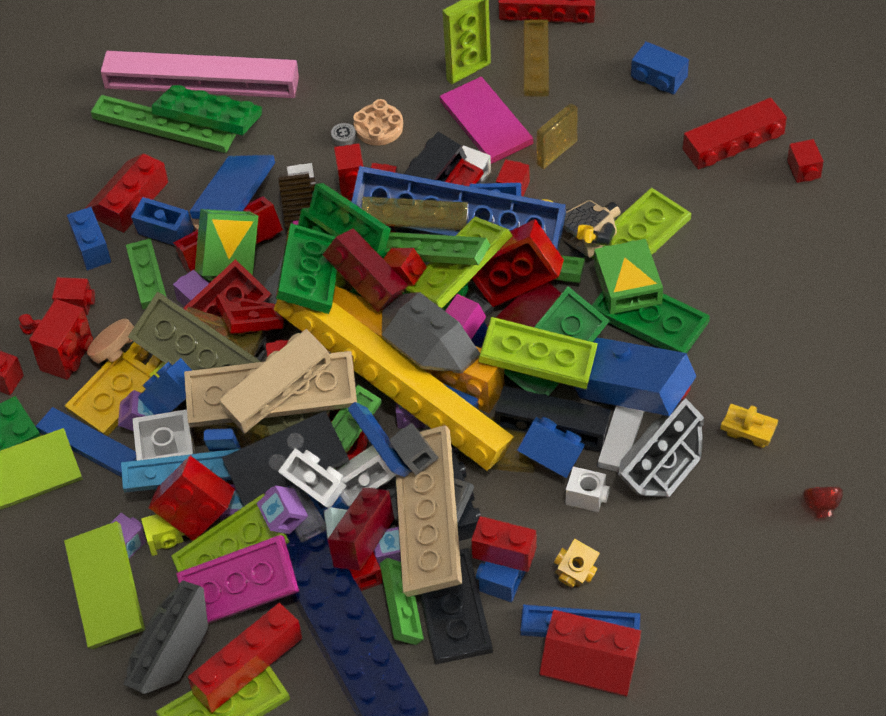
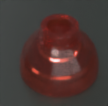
M840 487L808 488L803 491V497L808 507L816 512V518L833 517V511L839 507L842 501L843 490Z

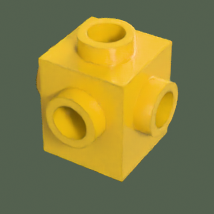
M574 538L567 550L564 548L560 550L554 561L558 565L554 573L559 575V581L572 588L574 585L580 587L584 581L590 583L598 569L593 565L600 553ZM572 563H576L579 568H575Z

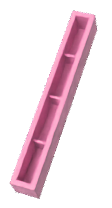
M106 51L101 69L105 89L166 92L172 85H181L186 89L202 90L208 92V94L295 98L299 79L297 60Z

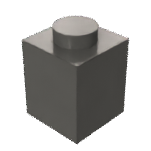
M412 423L399 430L389 440L404 463L415 475L438 459V456L424 436Z

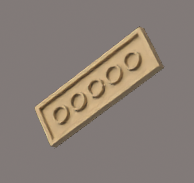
M352 352L330 353L331 363L264 418L348 408L354 402H357ZM265 362L185 371L189 427L233 422L223 411L219 399L222 398L223 393L229 387L236 386L243 381L245 375L250 370L259 368Z
M446 425L420 432L438 456L436 461L417 475L413 472H410L406 477L396 474L403 593L407 597L462 584L450 430Z

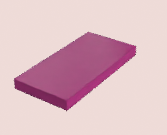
M482 76L440 95L441 104L480 152L490 155L491 164L533 144V137Z
M282 535L176 573L179 583L183 580L199 585L204 589L208 624L299 592L285 538Z

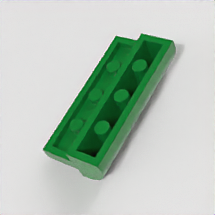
M324 183L315 184L310 208L301 209L298 225L336 237L354 228L384 259L389 252L386 246L391 228Z

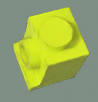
M155 514L141 518L152 556L158 555L156 551L158 549L171 548L176 544L184 542L182 537L184 534L159 515Z

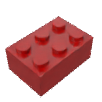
M536 219L511 230L512 237L472 277V280L492 307L559 277L564 259Z

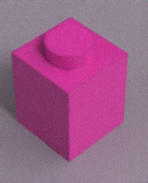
M459 294L455 296L445 311L460 322L470 339H472L486 318L479 303Z

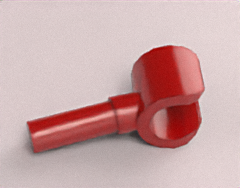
M23 314L18 319L21 323L19 327L27 335L34 333L41 322L40 319L33 320L29 314Z

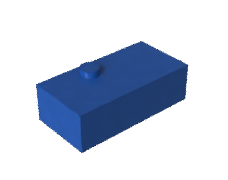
M596 337L593 342L598 343L587 389L575 387L582 399L670 416L697 376L687 353Z

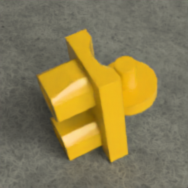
M730 404L720 429L726 431L727 436L736 439L744 437L751 440L753 445L763 448L765 445H769L778 425V420L757 413V407L751 405L748 410Z

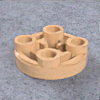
M383 99L375 100L373 104L362 108L353 116L356 136L369 145L380 146L395 141L403 131V117L400 111L388 105L387 101Z
M126 318L109 325L90 344L87 350L88 356L97 364L106 359L110 362L118 359L123 353L121 348L126 343L132 342L128 336L133 330L134 325Z

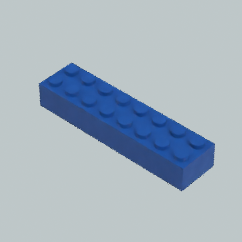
M359 166L352 203L391 228L392 231L402 233L456 236L474 217L511 231L536 219L557 250L559 249L566 215L565 204Z

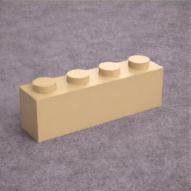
M307 329L301 334L293 335L285 347L280 351L272 352L264 364L257 369L250 370L245 375L243 381L236 386L229 387L223 393L222 398L219 399L223 411L245 434L331 363L329 352Z

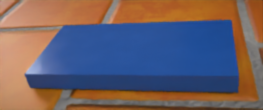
M228 156L189 211L191 218L199 219L200 209L243 211L276 163L274 156Z

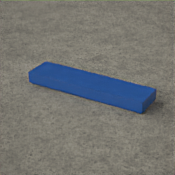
M54 407L36 425L39 433L43 435L64 428L72 451L122 477L121 462L137 461L136 451Z
M523 605L522 636L546 637L553 609L640 630V613Z

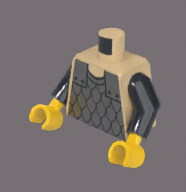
M590 200L574 208L566 209L561 239L590 258L594 255V249L609 245L612 238L616 235L617 230L614 218L620 215L619 207L614 202L601 207Z

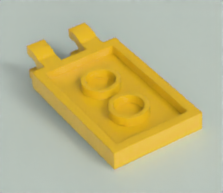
M133 342L126 353L123 352L118 359L113 362L108 360L65 405V408L89 427L109 436L118 426L120 402L133 390L143 393L146 389L142 385L151 378L149 374L163 361L153 355L146 365L143 364L142 361L149 356V352Z

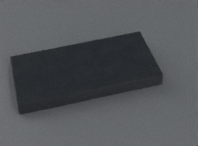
M326 411L222 457L244 506L263 493L265 494L267 490L275 485L287 488L297 486L278 472L295 448L301 453H304L307 449L320 459L318 465L325 470L329 466L334 469L350 462Z
M469 548L460 550L462 584L419 594L435 665L493 653Z

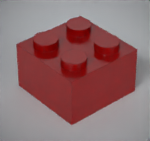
M55 299L29 341L40 371L68 380L73 371L75 372L79 368L82 357L93 342V336L84 308Z
M190 455L157 487L149 509L194 541L228 509L235 488Z

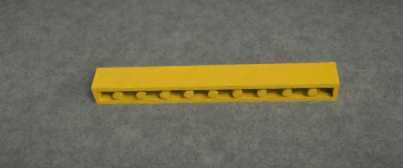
M277 299L274 311L302 332L307 329L330 353L351 351L355 372L429 428L433 429L446 425L450 430L451 444L486 471L505 456L514 436L427 371L421 369L337 304L332 302L330 312L327 314Z

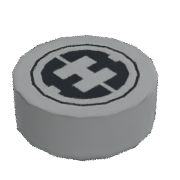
M348 123L335 125L331 130L332 141L337 146L353 144L356 140L355 128Z

